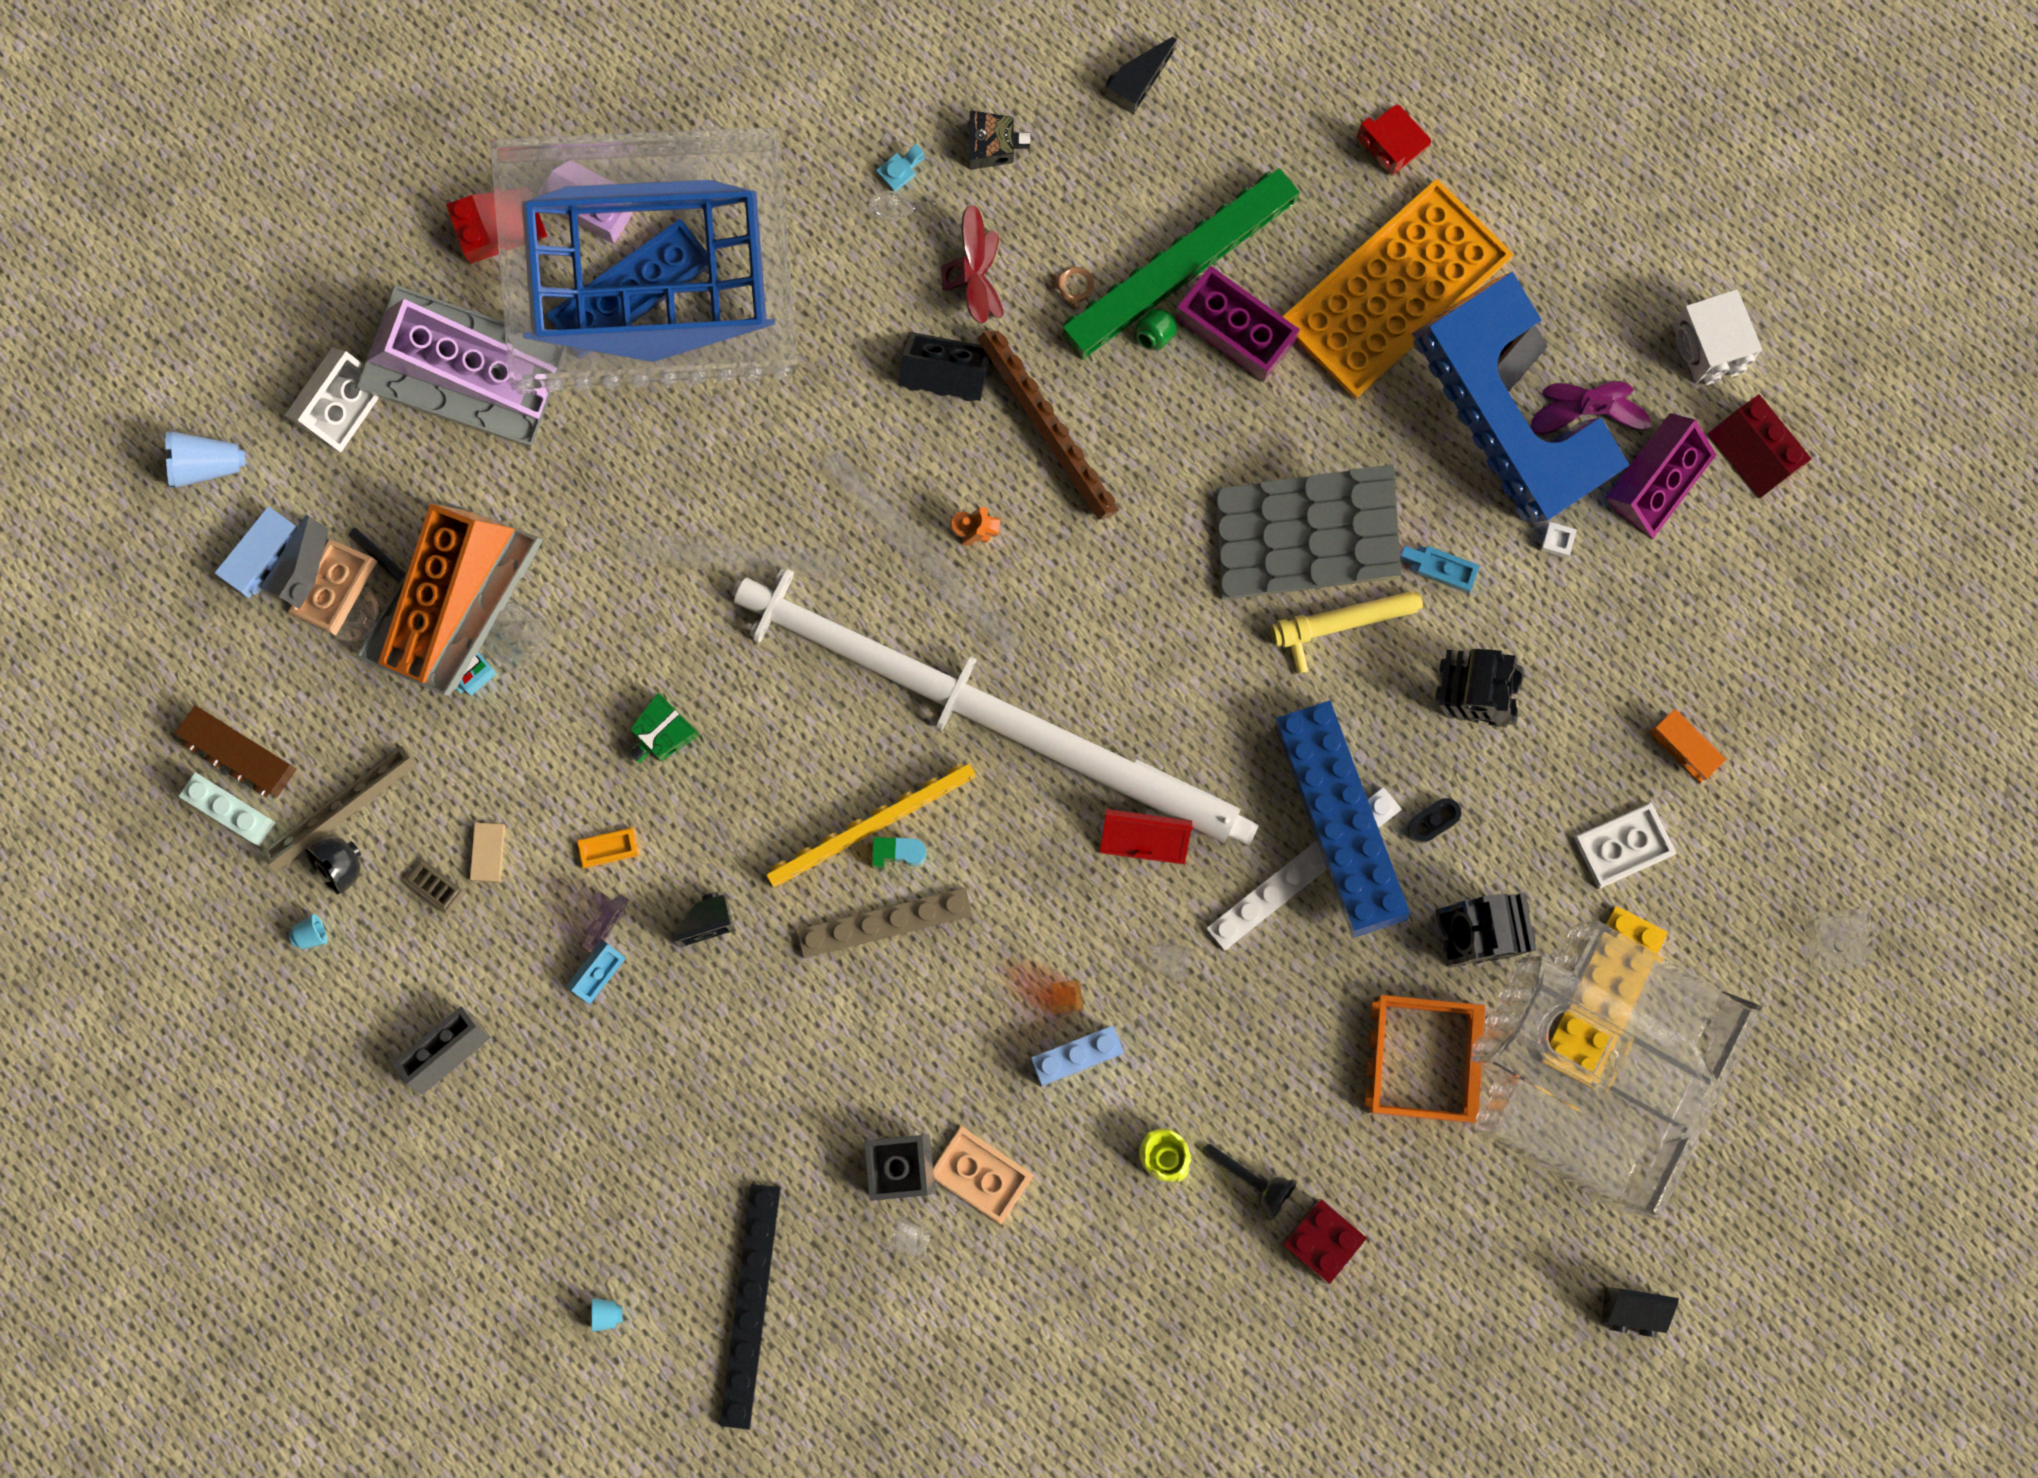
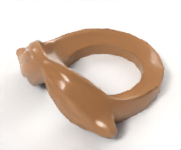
M1072 267L1060 275L1053 274L1055 288L1061 292L1064 301L1074 309L1078 308L1079 302L1092 295L1094 279L1086 269ZM1075 273L1084 275L1089 282V287L1084 293L1070 295L1063 289L1068 277Z

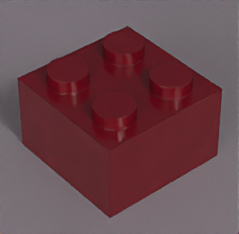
M1317 1199L1280 1245L1325 1284H1331L1367 1237L1325 1201Z

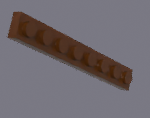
M998 330L983 332L977 340L1097 519L1108 518L1116 514L1119 509L1115 504L1113 495L1106 491L1100 482L1098 473L1089 466L1084 458L1083 451L1075 445L1069 436L1067 427L1054 414L1053 406L1044 399L1036 381L1029 377L1023 368L1022 360L1009 347L1007 338Z

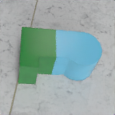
M873 837V869H885V861L905 862L907 865L914 867L921 865L926 859V847L918 839Z

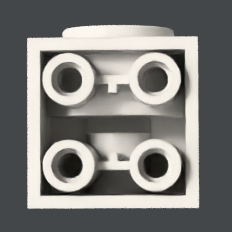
M1738 289L1685 306L1672 323L1679 352L1687 362L1696 384L1705 382L1706 385L1713 384L1721 380L1722 375L1728 373L1731 374V377L1738 376L1747 371V367L1756 361L1755 358L1762 351Z

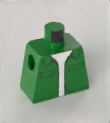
M658 693L632 726L631 731L639 741L627 752L639 764L650 753H653L662 762L696 739L699 734Z

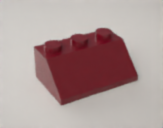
M1760 394L1745 403L1708 433V436L1759 499L1812 460Z

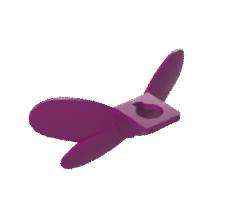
M1608 382L1591 390L1571 384L1554 383L1547 386L1542 393L1555 401L1535 414L1530 428L1536 434H1548L1568 425L1580 415L1607 414L1619 423L1641 431L1650 429L1652 422L1644 409L1625 399L1634 391V388L1626 382Z

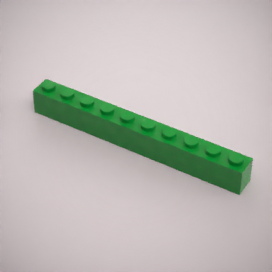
M1278 168L1273 173L1268 171L1258 179V184L1251 189L1249 187L1244 188L1236 196L1237 199L1231 204L1224 203L1215 211L1216 215L1209 220L1204 218L1194 226V231L1187 236L1185 234L1180 235L1174 240L1171 248L1165 252L1163 250L1157 252L1151 258V262L1144 268L1139 266L1129 274V279L1122 284L1120 282L1115 283L1108 289L1107 295L1101 299H1093L1086 306V310L1080 315L1073 314L1064 322L1062 336L1080 358L1084 360L1206 270L1210 265L1214 264L1294 205L1298 200L1300 192L1284 172Z

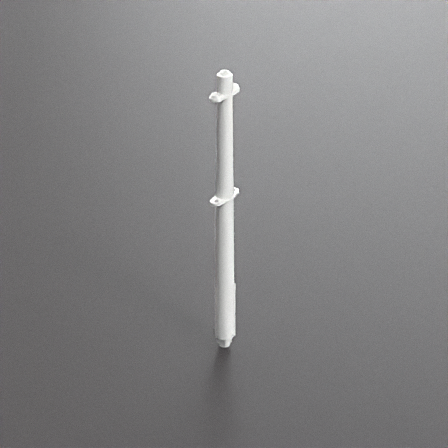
M781 569L775 580V585H777L775 591L747 577L743 581L739 580L732 591V596L735 597L734 603L763 616L761 621L756 620L751 628L750 636L754 637V641L761 642L771 621L945 706L936 727L940 730L944 729L952 712L955 711L1171 818L1191 820L1194 829L1224 844L1229 836L1249 846L1258 829V824L1238 815L1241 809L1137 759L1134 763L966 684L977 660L972 656L967 661L957 680L783 599L794 575V572L789 569L786 571Z

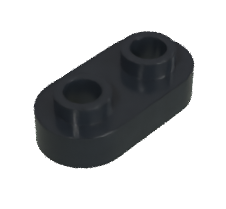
M1443 798L1409 821L1407 831L1410 838L1417 843L1431 841L1460 820L1461 808L1455 800L1450 798ZM1441 810H1449L1450 818H1443L1440 814ZM1419 824L1426 826L1427 832L1425 834H1420L1417 831Z

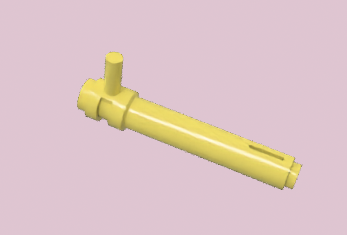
M1410 591L1311 616L1303 614L1293 617V620L1290 621L1287 619L1278 620L1277 624L1271 625L1272 639L1276 647L1281 645L1283 648L1291 646L1297 674L1307 672L1308 668L1302 643L1309 642L1314 637L1418 613V609L1423 608L1422 598L1419 592L1414 593Z

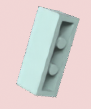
M196 772L179 795L186 802L258 846L262 844L276 823Z

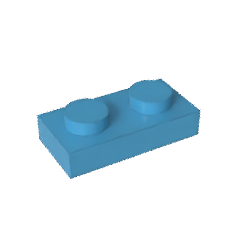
M602 940L566 987L591 1004L626 957Z

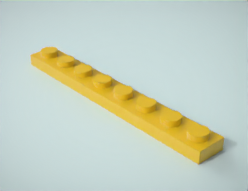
M960 763L947 771L948 775L940 780L937 777L928 780L922 784L923 789L914 794L912 791L904 793L897 798L898 803L889 808L887 805H883L872 812L873 816L865 821H862V819L853 821L846 826L847 831L840 835H837L835 832L824 837L821 840L822 844L814 849L809 846L795 854L796 859L788 863L783 860L770 868L771 872L767 874L774 888L974 779L975 772L970 763L966 766Z

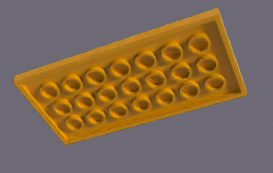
M1436 178L1283 317L1300 329L1296 341L1356 400L1415 347L1414 337L1411 333L1478 290L1511 260L1514 254Z

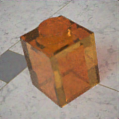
M1080 980L1050 984L1053 1015L1083 1011Z

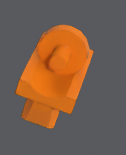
M979 507L971 514L967 512L956 513L951 518L950 527L955 535L964 537L961 545L970 546L976 541L987 543L991 536L996 537L998 535L1000 518L987 516L988 508Z

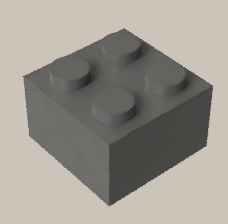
M930 1134L864 1141L870 1201L935 1194Z

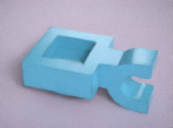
M916 143L903 159L896 153L877 169V173L896 192L916 176L912 168L925 159L923 156L924 151Z

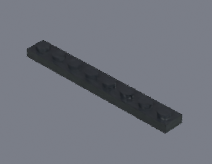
M751 1184L720 1421L721 1427L751 1429L781 1187Z

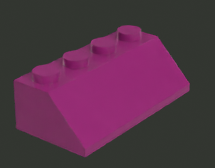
M1669 413L1606 496V499L1617 514L1651 539H1654L1716 456L1715 451L1697 421L1692 418Z

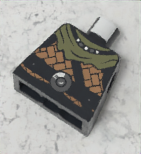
M970 111V170L1014 163V149H1030V132H1014V119L1011 116Z

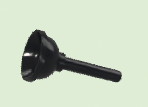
M1208 1144L1204 1148V1154L1255 1188L1254 1192L1260 1195L1258 1199L1259 1205L1267 1214V1219L1272 1221L1278 1215L1282 1204L1292 1194L1297 1181L1293 1178L1288 1180L1283 1177H1274L1270 1181L1264 1176L1260 1178L1212 1144Z

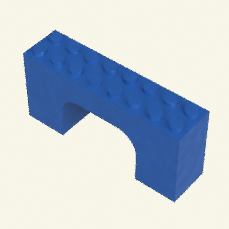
M1512 271L1491 280L1411 334L1414 337L1413 342L1416 349L1427 358L1430 372L1434 377L1439 378L1443 384V392L1446 398L1454 402L1459 410L1457 412L1459 419L1473 433V442L1487 456L1489 468L1494 473H1497L1503 482L1501 483L1503 491L1507 496L1512 497L1517 505V514L1522 520L1533 523L1548 521L1628 467L1629 463L1601 417L1578 422L1552 441L1546 442L1533 433L1500 379L1498 358L1506 344L1542 321Z

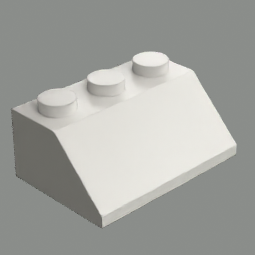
M332 347L284 416L306 432L342 452L379 397L355 389L363 364L348 352Z

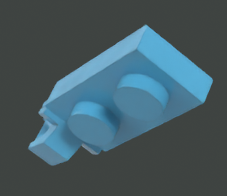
M1404 546L1400 553V561L1411 564V571L1466 593L1471 592L1480 567L1478 564L1430 546H1419L1417 550Z

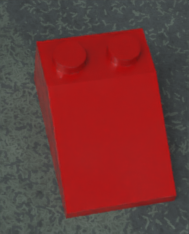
M529 187L470 195L446 204L461 248L469 264L525 245L522 203L534 199ZM535 213L537 240L548 236L540 214Z

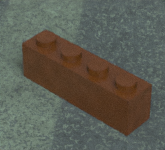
M194 705L175 733L183 738L180 743L194 753L198 749L207 753L204 758L218 768L222 764L226 765L231 769L228 773L242 783L245 779L250 780L254 783L252 789L266 798L269 794L278 798L297 770L286 761Z

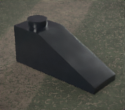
M1174 37L1167 39L1121 66L1116 75L1112 73L1105 84L1107 89L1106 99L1135 114L1173 55L1177 39Z

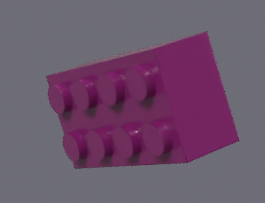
M1211 265L1179 304L1175 316L1178 322L1263 383L1296 342L1300 332L1298 327Z

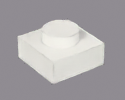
M1549 522L1540 551L1568 558L1571 554L1577 529Z

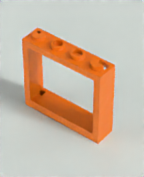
M1387 995L1378 996L1376 1002L1372 1001L1370 1010L1371 1019H1375V1030H1370L1368 1047L1373 1048V1059L1367 1061L1366 1076L1371 1078V1088L1365 1090L1364 1106L1369 1107V1114L1478 1123L1485 1005ZM1386 1007L1468 1015L1462 1113L1380 1105Z

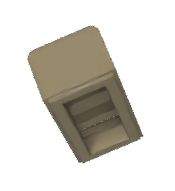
M422 858L418 860L403 879L406 884L447 915L452 912L467 893ZM424 867L428 871L416 884L413 880ZM432 874L435 875L436 878L429 885V887L426 890H424L422 888L424 884L428 881ZM440 881L444 882V885L433 897L431 895L432 891ZM449 887L452 888V892L441 903L439 901Z

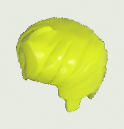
M1161 1128L1148 1132L1139 1148V1159L1150 1176L1158 1181H1176L1177 1183L1184 1180L1187 1176L1189 1164L1191 1163V1154L1183 1138L1170 1129Z

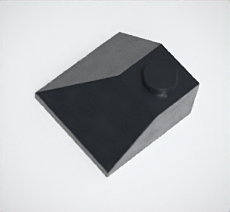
M718 892L704 895L701 897L702 901L697 902L673 935L674 942L680 948L736 931L728 901L724 894L719 896Z

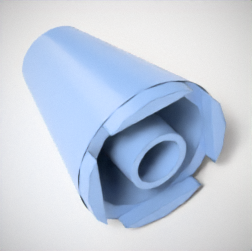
M173 431L166 432V465L170 488H178L239 473L240 467L245 466V451L239 450L236 443Z

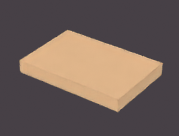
M329 539L323 550L314 587L301 608L298 609L291 606L288 613L337 635L378 561L373 557Z
M962 1126L958 1128L933 1166L935 1181L1000 1225L1033 1177V1174Z

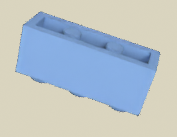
M268 506L215 574L248 599L252 594H258L262 590L263 580L274 567L297 527Z
M1114 1026L1034 1056L1031 1058V1062L1040 1085L1043 1087L1124 1054Z

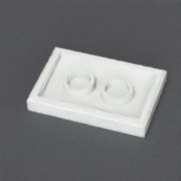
M1651 802L1573 837L1598 889L1677 854Z

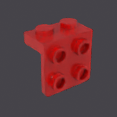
M1394 105L1375 121L1368 117L1361 123L1356 136L1363 147L1377 159L1378 163L1391 176L1395 175L1431 144V138L1400 105Z

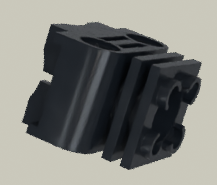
M1471 649L1469 651V658L1464 651H1458L1456 656L1453 650H1447L1446 658H1442L1440 662V674H1443L1442 685L1437 686L1436 703H1439L1441 710L1450 719H1454L1456 714L1460 720L1466 721L1467 714L1473 723L1483 721L1489 722L1490 726L1505 728L1508 725H1517V700L1512 699L1511 696L1512 694H1518L1523 682L1524 669L1517 664L1518 659L1516 655H1506L1502 650Z
M1525 893L1482 896L1476 899L1463 900L1435 910L1437 923L1442 934L1448 937V940L1444 941L1443 951L1445 965L1448 968L1465 966L1474 962L1483 963L1508 959L1536 951L1535 934L1532 931L1529 916L1530 908L1526 901Z

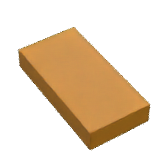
M633 827L576 840L582 869L639 856Z

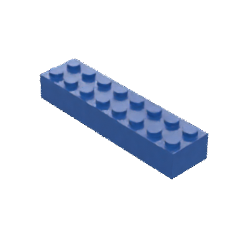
M1331 700L1277 717L1275 723L1277 734L1352 938L1407 921L1410 914L1409 908Z

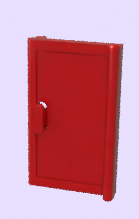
M1106 809L1100 846L1101 854L1185 865L1190 834L1193 830L1191 820Z

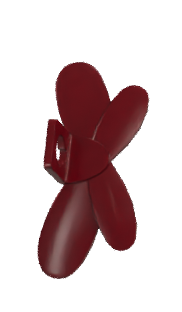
M971 205L966 207L962 216V240L966 257H961L941 266L942 290L949 291L967 284L965 294L967 309L975 321L985 323L989 317V312L997 318H1001L1004 315L1002 304L995 289L984 276L996 256L999 236L995 231H989L985 234L982 215L976 206ZM956 267V269L960 270L961 274L957 275L955 281L950 282L948 278L949 272Z

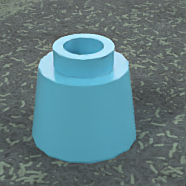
M312 914L292 927V931L289 932L290 941L295 948L300 947L304 950L324 945L328 942L323 923L316 914Z
M592 1298V1332L616 1328L617 1323H622V1305H616V1301Z

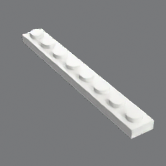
M1384 787L1368 799L1378 828L1402 810ZM1317 841L1206 928L1223 951L1227 950L1327 870Z

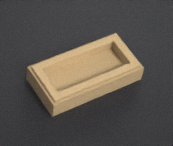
M475 823L471 881L501 882L505 834L504 824Z

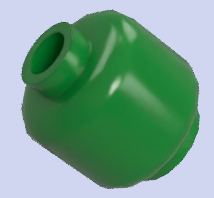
M1160 309L1150 310L1136 325L1137 341L1148 350L1157 351L1163 349L1177 333L1175 319L1172 314Z

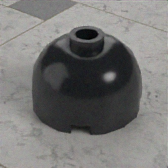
M336 836L322 837L309 844L305 849V854L315 871L318 869L322 876L329 881L325 882V884L336 895L347 890L357 881L361 868L358 857L361 856V852L352 841L346 843L342 838Z

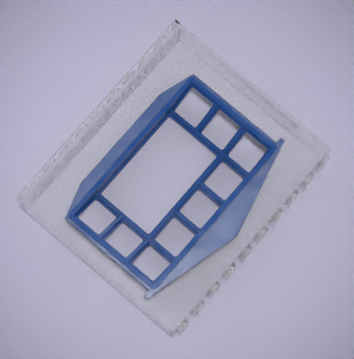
M779 127L490 140L508 375L512 390H517L518 394L535 393V389L546 388V392L564 391L563 387L575 386L577 391L591 390L592 385H603L604 389L621 388V384L632 383V387H647L649 382H660L662 386L677 385L678 380H689V384L706 383V379L717 378V382L725 383L734 381V377H745L746 381L762 380L764 375H773V379L790 378V374H795L798 361ZM745 203L747 234L716 240L714 238L712 209ZM703 209L708 282L601 288L583 287L578 215ZM535 213L568 215L571 246L539 245L537 243ZM748 244L750 276L718 281L715 250ZM538 255L571 257L573 262L574 288L542 287ZM751 286L754 317L743 320L721 321L719 291ZM704 291L710 293L712 322L676 324L675 293ZM665 294L668 324L631 326L629 297L631 295ZM619 296L621 298L622 327L586 328L585 298ZM542 297L574 298L576 300L578 329H545Z

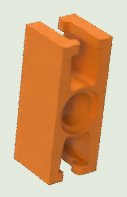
M1677 709L1669 713L1649 732L1673 757L1677 756L1676 760L1699 783L1708 779L1727 760Z

